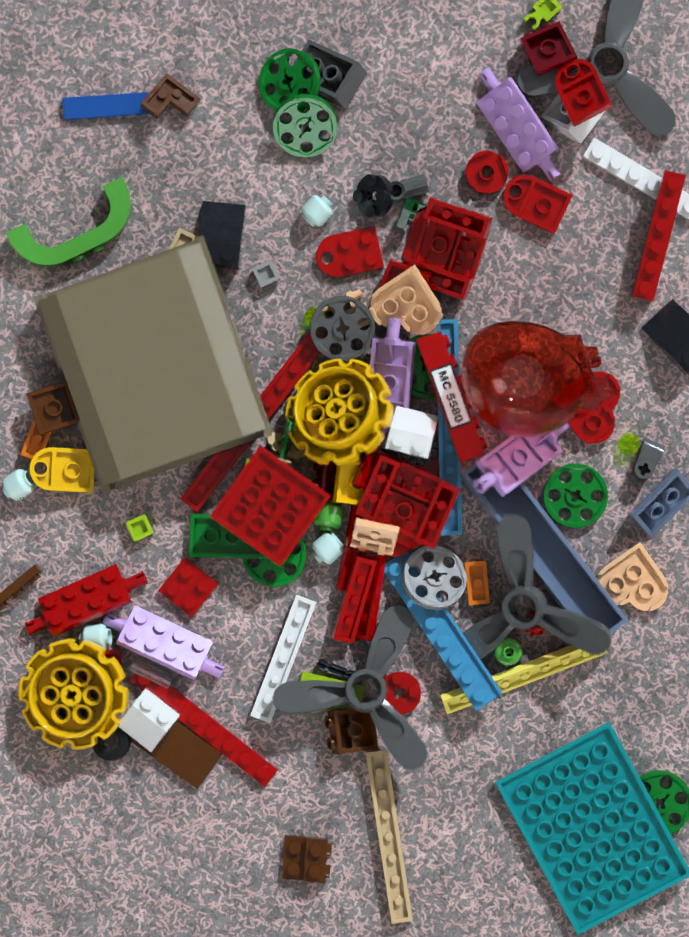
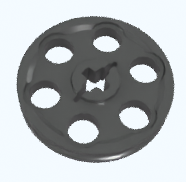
M335 296L325 300L316 308L310 321V335L314 345L323 355L331 359L340 358L342 361H347L359 357L370 347L375 334V323L370 310L361 301L349 296ZM353 302L355 304V311L352 314L344 312L343 307L345 303ZM326 306H331L334 309V315L331 318H325L322 315V311ZM340 316L343 324L345 326H348V329L345 330L344 334L345 341L342 333L340 331H337V328L340 327L341 323L339 318ZM361 318L369 320V327L366 330H360L357 326ZM318 327H325L327 329V336L325 338L319 339L316 337L315 331ZM355 338L362 341L363 345L359 350L351 348V341ZM333 343L341 345V352L337 355L330 353L329 348Z

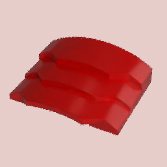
M430 197L426 209L415 214L410 235L403 252L407 266L412 267L415 265L420 272L431 276L428 281L430 289L465 300L472 287L485 250L492 217Z
M381 454L355 514L368 521L399 527L396 542L410 549L421 545L435 549L461 488L411 464Z

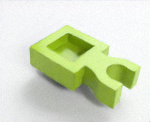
M539 0L532 6L535 12L525 16L523 21L526 23L529 19H534L536 24L531 29L535 31L542 20L548 23L563 7L556 0Z

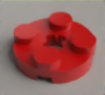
M486 150L472 156L467 164L465 175L468 184L476 192L493 194L499 191L506 183L509 169L507 162L501 155ZM484 167H488V170L490 168L493 170L490 178H485L486 176L483 177L481 175Z
M394 672L384 677L388 690L386 701L401 715L414 710L421 699V689L416 678L407 672ZM403 687L405 689L403 693H406L405 697L395 698L394 695L396 693H393L394 689Z

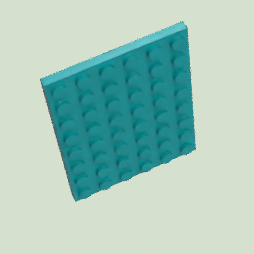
M610 721L495 781L577 935L689 877V867Z

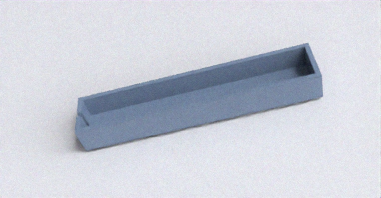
M476 464L461 474L463 481L497 525H499L503 518L512 514L521 515L528 521L533 542L534 573L561 609L575 612L597 621L607 627L611 634L629 621L523 482L502 497L493 485L483 493L477 491L482 484L476 489L474 488V481L484 475Z

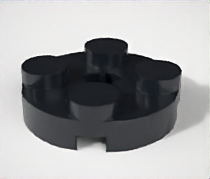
M368 174L358 183L357 189L353 193V200L365 216L369 218L381 217L386 215L393 205V199H391L393 187L385 176ZM373 192H376V200H373Z

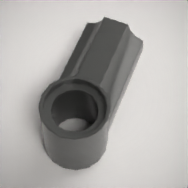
M424 174L401 181L390 182L393 188H398L401 191V195L398 197L391 195L393 203H399L402 200L429 193Z

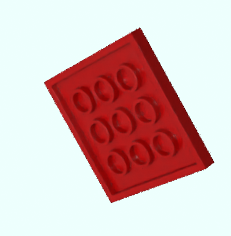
M260 445L210 517L281 567L331 495Z

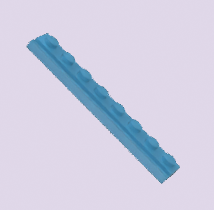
M408 552L401 557H395L385 564L384 573L476 711L502 695V691L447 609L431 610L423 608L407 595L402 583V571L407 559L411 555ZM410 567L408 569L412 577L419 576L417 568ZM417 587L415 589L419 597L426 596L424 588ZM436 594L437 600H438L439 602H441V600L439 599V597H438L437 594Z

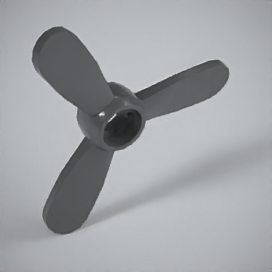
M610 0L606 16L604 42L594 47L588 57L582 60H586L594 66L604 86H614L629 112L649 133L655 136H664L672 131L675 126L676 116L672 108L651 87L628 71L629 59L623 49L638 20L644 0ZM612 52L617 57L621 70H617L613 75L603 76L596 68L594 58L597 59L604 53ZM530 65L519 73L517 80L518 88L527 97H540L556 93L558 91L555 86V78L561 67L537 76L533 66ZM571 69L568 76L576 75L578 69Z
M516 514L503 518L498 525V542L501 560L512 590L505 596L502 611L476 623L463 632V635L480 660L490 654L515 627L528 629L538 624L563 641L585 652L595 655L605 653L612 642V636L607 627L578 613L547 605L543 592L533 586L534 551L528 521L521 515ZM516 595H526L534 601L536 612L533 619L531 617H521L514 607L515 600L517 599Z
M394 605L383 613L371 641L365 669L351 674L346 682L308 680L283 683L275 689L273 694V703L276 709L283 714L292 715L317 712L348 703L356 711L370 714L382 741L400 766L409 770L420 768L427 759L426 746L408 721L386 701L388 690L383 678L402 651L413 627L411 612L406 607ZM372 679L377 686L379 698H375L370 702H363V704L359 703L354 694L353 684H357L361 680Z

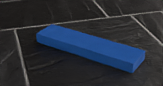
M149 93L63 98L64 120L148 115L149 113L141 108L140 105Z

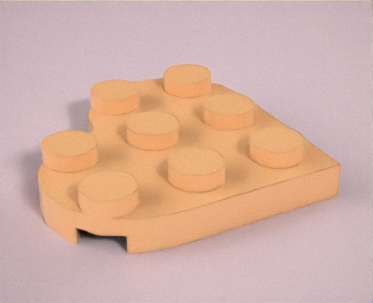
M415 265L378 288L372 294L369 310L378 325L387 327V318L401 319L400 326L402 325L408 332L424 335L433 331L443 318L439 301Z
M641 542L605 565L596 577L617 605H624L629 602L639 610L653 611L666 601L668 595V583Z

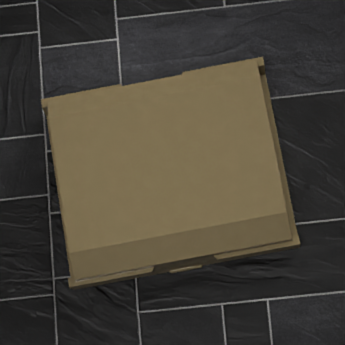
M203 235L195 238L194 241L51 293L34 296L58 367L62 368L76 406L80 418L78 425L103 493L273 433L248 362H246L235 322L231 319L228 304Z

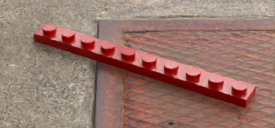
M310 331L260 395L268 420L321 353L314 345ZM315 332L317 338L323 339L322 336ZM252 441L215 453L181 497V500L198 512Z

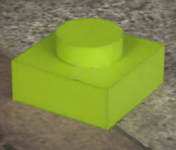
M146 514L125 522L134 542L154 534Z

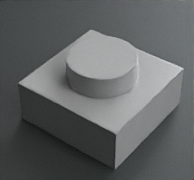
M271 259L252 268L261 289L280 280Z

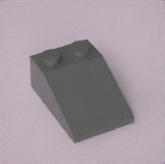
M308 39L302 51L310 55L319 68L321 83L318 95L346 109L366 77L367 72L358 61ZM310 67L304 70L303 74L306 79L312 75Z

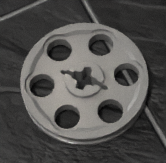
M425 546L416 550L407 559L402 571V583L407 595L416 604L426 609L441 610L450 607L462 596L467 584V574L462 561L455 553L441 546H435V549ZM422 554H431L433 561L431 563L425 562L422 559ZM444 558L452 560V568H446L443 565ZM410 567L417 568L419 576L412 577L408 569ZM432 573L434 574V576L439 577L437 581H435V579L428 578H430ZM451 578H456L460 581L459 588H454L450 585ZM417 587L424 588L426 596L419 597L415 589ZM438 592L444 593L447 601L444 603L439 602L436 594Z

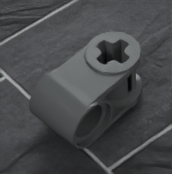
M647 438L643 440L642 448L638 452V457L633 467L634 477L641 481L647 480L652 476L665 448L664 445ZM643 465H645L648 473H645L642 476L640 475L641 471L638 469V467L641 468Z

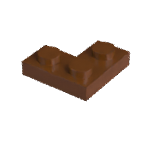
M166 73L141 102L140 107L158 119L165 109L172 105L187 117L198 105L201 98Z

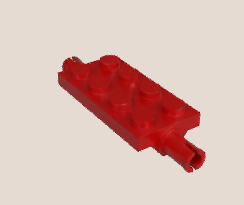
M115 564L38 598L43 613L42 616L25 623L29 635L31 636L40 630L48 628L52 637H55L132 603L129 595L131 590L148 584L145 573L141 571L129 578L122 577L119 567Z

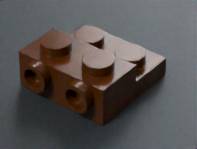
M67 381L26 393L39 435L78 424L80 418Z
M353 708L327 711L328 716H325L324 722L326 728L330 730L327 746L329 750H332V754L378 749L376 726L369 713L358 712Z
M285 835L282 879L325 883V878H330L331 866L326 865L327 856H331L332 843H328V838Z

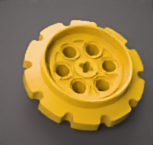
M340 358L319 364V370L315 373L309 370L296 383L294 388L297 390V394L289 397L285 412L286 419H295L293 434L291 431L288 434L293 444L299 450L305 449L304 454L312 461L323 465H328L331 460L338 466L351 464L359 461L360 453L366 452L370 454L383 441L384 435L382 430L390 427L393 418V405L390 401H387L391 396V391L379 373L373 375L374 370L370 365L355 359H351L347 364ZM350 389L349 393L344 395V392ZM363 403L360 409H356L359 404ZM322 414L321 418L316 420L317 416ZM355 423V426L349 429L350 425ZM335 428L334 432L328 435L330 430Z
M73 638L53 642L49 645V652L41 649L29 660L26 665L29 675L20 678L19 700L26 703V708L22 710V714L29 727L33 731L40 729L43 733L41 738L53 746L63 748L67 743H70L73 750L92 747L98 743V736L102 739L108 738L122 722L118 717V713H123L127 710L129 700L128 688L121 685V680L126 677L116 658L107 659L105 657L106 649L94 642L84 640L80 646L76 644ZM60 670L66 673V680H62L59 677ZM81 670H83V671H85V672L87 673V675H88L87 681L81 679V677H80V671H81ZM49 689L55 690L56 699L50 697ZM92 689H94V690H96V691L98 692V694H99V698H98V699L92 698V696H91V690H92ZM75 691L77 695L72 697L70 693ZM61 707L66 709L67 717L60 715L59 710ZM81 708H85L88 711V718L81 715Z

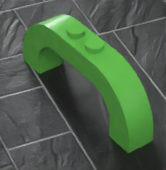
M120 177L103 186L110 201V213L105 222L100 226L56 247H44L35 242L28 226L23 224L6 233L11 245L23 258L33 264L44 267L61 266L71 261L76 264L84 260V255L90 252L97 254L103 251L104 245L115 240L123 232L131 215V197L124 179Z

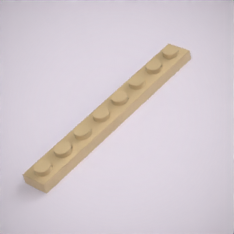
M387 749L365 752L391 924L413 921Z

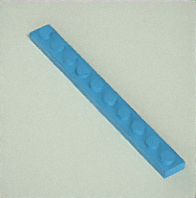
M441 319L436 327V332L441 331L443 335L447 334L451 347H448L450 356L454 355L458 367L455 368L457 376H459L458 319ZM438 403L439 477L461 488V463L459 462ZM461 490L441 535H462Z

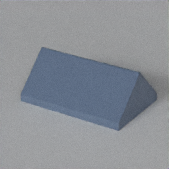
M677 468L672 469L628 516L652 538L689 501V482Z

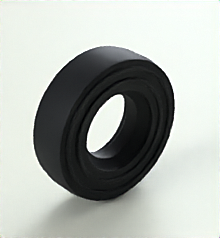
M119 727L113 732L119 739L118 746L113 750L107 749L104 745V739L99 736L97 737L98 743L92 747L96 755L101 759L116 761L124 757L129 751L131 737Z

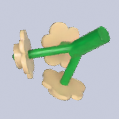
M287 418L284 434L281 432L277 434L273 431L267 438V443L271 446V449L274 452L278 451L280 453L279 459L286 464L293 463L284 460V456L287 452V447H289V440H291L288 433L291 431L293 434L294 418ZM293 444L287 453L288 458L299 459L305 456V449L299 450Z

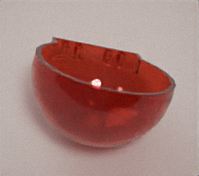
M507 321L483 328L474 334L465 349L461 375L467 400L482 421L506 435L522 438L547 435L559 430L573 420L581 409H598L601 400L608 399L613 395L611 388H607L609 385L608 378L594 376L592 368H597L602 364L601 358L597 356L599 354L597 347L584 346L581 335H564L547 326L532 322Z

